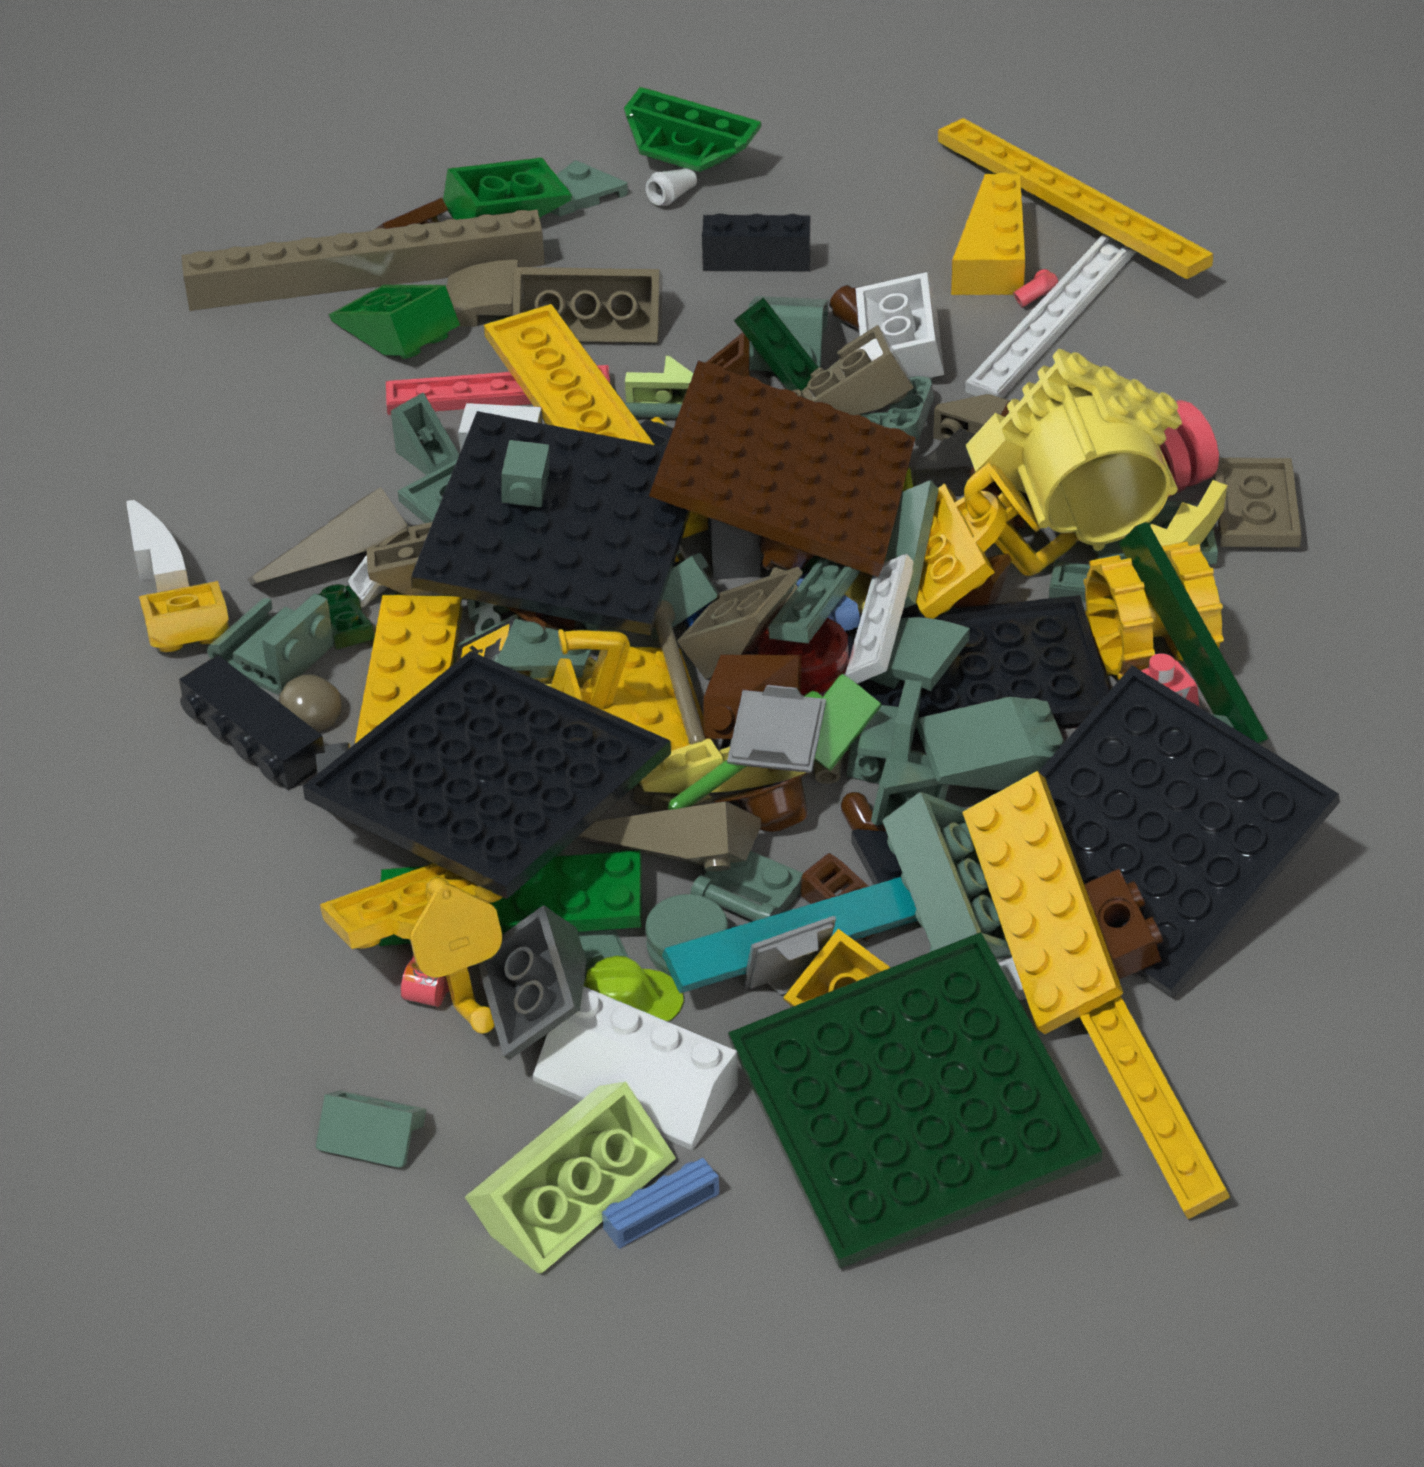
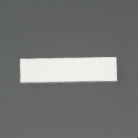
M903 554L884 563L879 577L872 576L845 674L856 684L887 671L913 573L914 561L908 554Z

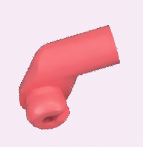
M1042 269L1035 274L1033 280L1014 291L1013 295L1018 304L1023 308L1039 297L1047 295L1058 283V278L1049 270Z

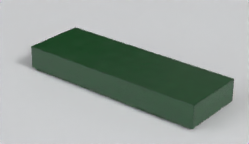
M763 297L739 315L734 322L785 387L791 391H802L812 379L810 374L819 367Z

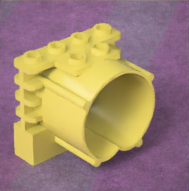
M1058 349L1053 354L1055 364L1051 368L1045 365L1042 366L1037 372L1040 380L1036 384L1027 382L1022 388L1024 397L1021 401L1012 399L1007 404L1009 414L1004 417L995 413L966 444V448L975 472L991 462L1005 473L1018 490L1027 494L1040 528H1047L1049 526L1052 530L1060 533L1075 532L1081 542L1092 545L1094 550L1100 551L1105 547V544L1123 539L1136 525L1146 521L1150 523L1162 510L1168 496L1174 495L1178 491L1160 445L1166 441L1164 431L1168 427L1177 429L1182 424V421L1177 411L1178 405L1176 401L1167 393L1161 392L1159 394L1146 388L1136 379L1130 381L1119 376L1108 366H1097L1087 361L1085 357L1077 352L1071 354L1065 350Z

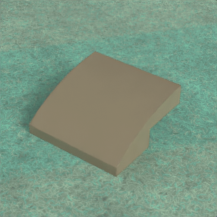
M518 259L481 263L448 276L447 291L460 326L478 327L479 315H513L514 267H519Z

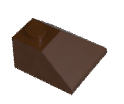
M721 654L704 694L703 733L705 738L732 739L743 690L763 692L767 685L797 688L801 693V655Z

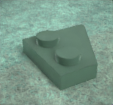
M575 160L556 174L572 194L571 201L550 213L560 217L573 213L580 208L599 205V197L615 193L619 198L624 197L628 194V182Z

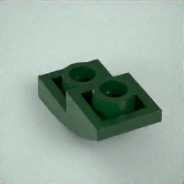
M336 584L322 589V593L318 595L328 600L333 644L336 650L374 639L372 624L363 614L359 597L349 585Z

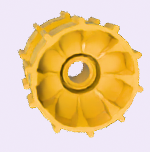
M1185 541L1162 546L1219 648L1220 643L1224 642L1221 614L1223 605L1219 600L1213 568H1210L1201 552L1199 544L1189 546L1188 542ZM1116 555L1089 561L1090 569L1086 579H1083L1087 610L1085 613L1098 655L1106 668L1107 676L1117 675L1118 680H1120L1131 666L1136 667L1140 671L1147 669L1150 658L1155 655L1153 637L1161 636L1165 638L1168 647L1173 653L1174 660H1183L1144 590V582H1141L1136 570L1132 566L1131 558L1121 560L1120 556Z

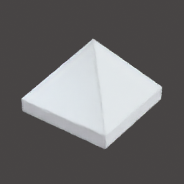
M367 555L348 580L350 587L359 597L362 608L388 588L369 579Z

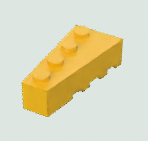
M1001 172L984 175L952 259L951 295H1013L1014 291L1024 286L1025 247L1020 174Z

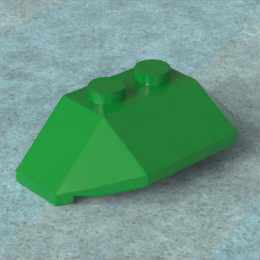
M639 87L624 107V113L640 155L698 172L716 167L746 149L762 127L761 121L644 87Z

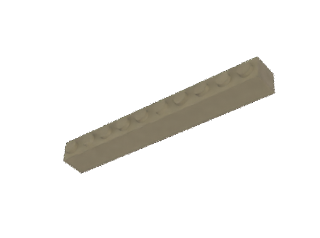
M519 210L514 213L500 215H482L476 218L460 220L448 219L443 222L429 224H410L405 227L389 229L377 228L372 231L358 233H339L334 236L318 238L306 237L295 241L268 242L263 245L247 247L234 246L224 250L196 251L192 254L181 255L189 311L380 287L382 285L448 278V276L467 267L491 261L518 259L519 267L545 265L543 234L538 210Z

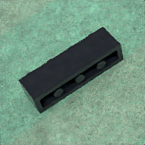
M216 655L179 679L182 693L180 703L185 713L190 718H197L204 723L214 737L217 739L222 738L229 743L242 759H249L258 766L268 780H275L289 791L317 772L316 754L325 753L323 736L222 657Z

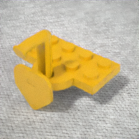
M989 462L967 480L964 488V497L958 501L945 483L938 488L916 603L926 618L934 619L938 615L950 610L955 602L972 589L983 585L986 579L995 573L984 553L993 543L1004 554L1008 553L1010 555L1011 562L1022 574L1032 576L1041 572L1080 540L1075 532L1060 533L1054 540L1036 553L1008 522L1020 514L1035 532L1039 531L1041 528L1032 509L1005 473L998 466ZM995 481L1002 490V493L995 497L991 492L982 490Z
M563 629L558 630L560 648L563 654H567L569 650L579 649L600 650L592 678L586 680L582 687L578 685L572 662L569 658H561L558 661L551 687L670 740L671 751L690 745L662 648L631 647L627 636L615 631L574 630L564 632ZM679 648L683 665L688 678V682L693 695V699L698 712V716L703 729V714L694 687L692 685L681 649Z
M433 863L319 904L323 920L351 949L373 947L382 938L393 934L403 939H410L418 968L430 977L446 975L453 1006L470 1023L472 1029L477 1033L484 1034L490 1032L495 1027L490 1008L481 1007L475 1001L467 967L490 959L499 950L502 943V931L497 911L490 903L496 902L503 897Z

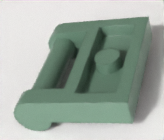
M750 851L746 861L730 863L731 868L729 870L707 871L704 876H698L690 894L709 898L720 907L756 921L786 912L801 892V877L803 873Z

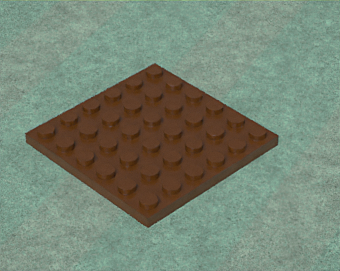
M698 360L649 496L879 577L884 565L916 437L906 434L901 429L888 428L871 422L864 416L851 415L834 409L827 403L815 402L800 397L791 390L778 389L761 383L754 377L741 376L725 370L720 365L714 363L707 364Z

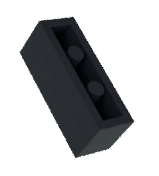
M723 213L703 215V271L810 272L811 215H762L757 213L751 215H727Z

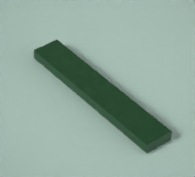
M1147 521L1136 525L1119 545L1126 558H1131L1132 566L1136 570L1141 582H1144V590L1212 713L1214 715L1227 716L1234 729L1262 745L1268 740L1265 730Z

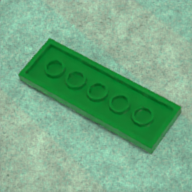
M640 850L554 857L508 899L501 898L496 902L490 903L497 911L502 935L543 905L576 927L577 932L642 927V858ZM425 866L381 869L380 882ZM393 934L382 938L378 944L379 946L411 944L410 939H403Z

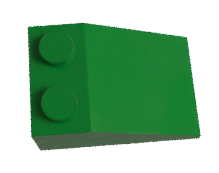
M542 157L448 168L443 196L448 213L455 220L476 218L482 215L514 213L519 210H538L539 218L571 201L572 198L570 191Z
M382 285L329 314L332 322L383 355H399L401 359L421 353L420 347L427 343L434 344L449 337V331L460 326L446 285Z

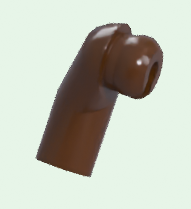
M851 792L843 797L841 812L852 830L886 831L884 824L875 825L871 822L873 811L867 802L866 796L859 792Z

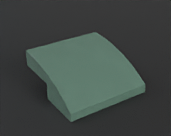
M901 618L887 671L871 677L869 680L893 689L900 680L921 681L922 688L931 691L969 641L970 628L931 618Z

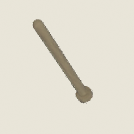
M662 600L653 627L656 628L686 735L691 745L705 740V736L671 624L675 619V612L671 603Z

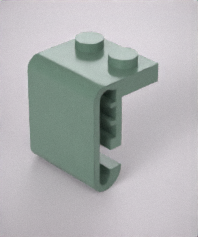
M755 296L750 302L749 308L764 297L816 365L821 368L822 337L828 323L829 300ZM750 342V370L773 371Z
M316 593L295 611L285 606L274 617L268 614L273 609L271 599H261L208 646V656L211 659L219 655L255 684L279 695L287 682L302 675L334 645L328 600Z

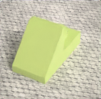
M666 356L664 373L626 372V402L682 404L693 373L670 356Z

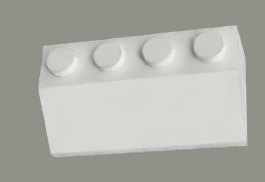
M583 986L580 1011L547 1033L533 1073V1081L577 1101L583 1100L600 1085L626 1082L661 1136L693 1151L738 1087L737 1051Z

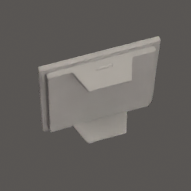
M767 685L763 692L743 690L727 763L812 773L826 699L803 697L797 688Z
M835 916L752 944L743 982L744 988L750 987L752 989L768 983L780 996L785 995L832 937L836 922Z

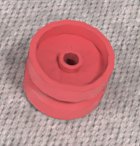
M1183 400L1176 401L1178 405L1177 411L1182 424L1177 429L1168 427L1164 431L1166 441L1160 445V449L1178 488L1175 494L1185 490L1187 486H1193L1212 478L1218 469L1219 463L1217 441L1210 424L1201 411L1191 403Z

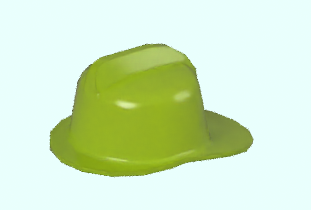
M626 956L604 958L586 972L584 987L669 1022L681 1011L684 1002L683 993H679L673 978L661 971L641 968L636 961Z

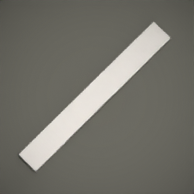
M1103 234L966 380L965 392L975 396L991 394L1004 398L1137 251Z

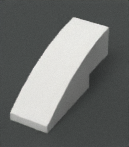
M135 500L126 501L140 581L155 578L157 592L188 587L189 583L185 564L174 537L165 525L147 508Z

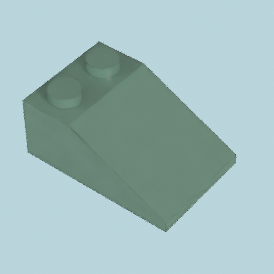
M1006 697L921 717L916 722V727L937 783L1003 790L1036 771L1039 772L1064 743L1048 702L1034 698Z

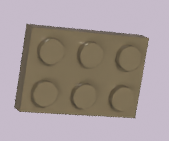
M1219 458L1218 469L1213 476V480L1228 485L1224 511L1218 519L1220 547H1300L1301 528L1292 458Z

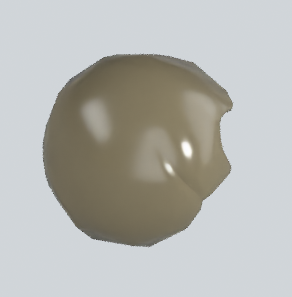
M313 674L300 675L287 682L278 698L282 705L317 732L333 726L341 713L342 702L338 689L326 679Z

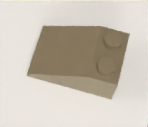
M799 567L720 592L718 597L710 603L679 638L678 644L705 679L712 677L721 654L745 655L764 641V632L782 609L803 574Z

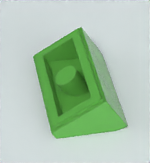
M844 674L837 678L822 697V699H826V706L814 761L829 771L833 769L882 706L879 701Z

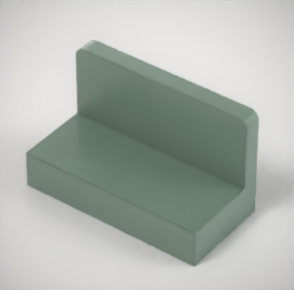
M701 553L690 556L671 571L662 600L668 601L673 606L675 619L671 623L672 627L693 615L719 595L703 571L709 565ZM654 627L650 635L652 639L658 638L656 628Z
M905 680L899 707L887 705L880 707L862 730L858 744V754L879 758L891 757L908 762L916 730V722L919 718L921 681Z
M342 1090L325 1094L316 1148L324 1152L401 1168L407 1163L412 1131L424 1127L427 1109Z

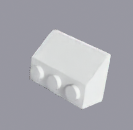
M927 272L856 288L860 336L879 325L909 377L925 376L931 379L936 376L945 375L937 307Z

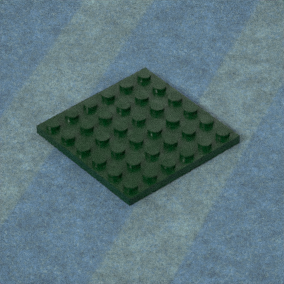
M981 932L728 1032L729 1042L733 1050L737 1051V1059L839 1269L1102 1161V1150Z

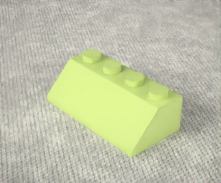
M626 1082L600 1085L466 1195L465 1198L491 1237L534 1271L543 1273L603 1221L602 1212L610 1204L619 1203L629 1198L636 1190L641 1189L673 1162L676 1157Z

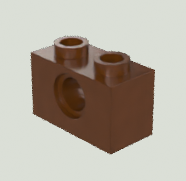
M1117 869L1084 884L1118 979H1122L1160 962L1161 958L1156 944L1163 942V938L1153 917L1144 920L1139 908L1145 906V903L1135 881L1126 884L1120 870ZM1119 920L1128 921V923L1122 927H1111L1112 924Z

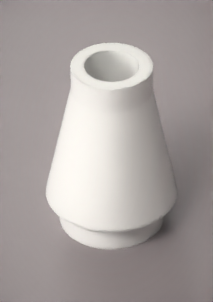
M688 168L656 172L646 182V194L653 204L668 206L687 190L695 187L697 177L695 172Z

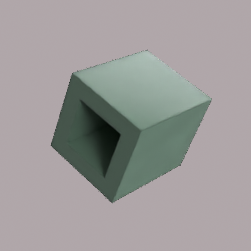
M509 440L501 474L502 503L542 507L549 476V445Z

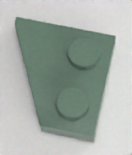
M515 618L496 661L497 663L515 671H530V677L534 679L554 676L558 661L561 658H569L572 662L576 678H582L592 650H569L567 654H563L557 630L544 627L546 629L543 630L535 622H526Z

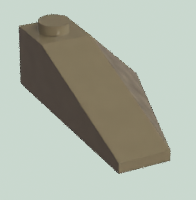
M879 325L840 349L837 352L840 359L830 368L823 370V368L819 367L810 374L812 379L808 382L806 388L802 391L793 390V392L800 397L815 402L827 403L834 409L848 414L859 415L881 409L889 403L895 404L906 397L908 391L914 387Z
M380 487L361 498L327 522L328 524L304 538L298 545L280 555L247 580L251 585H255L367 552L366 548L374 544L380 545L386 538L403 530L408 525Z
M725 801L595 821L577 838L600 845L629 851L640 850L643 854L704 866L706 871H725L731 868L730 863L747 860L761 828V818Z

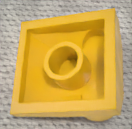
M218 581L139 596L149 643L152 647L159 648L161 652H173L181 649L183 644L197 641L200 644H211L229 628L227 607Z

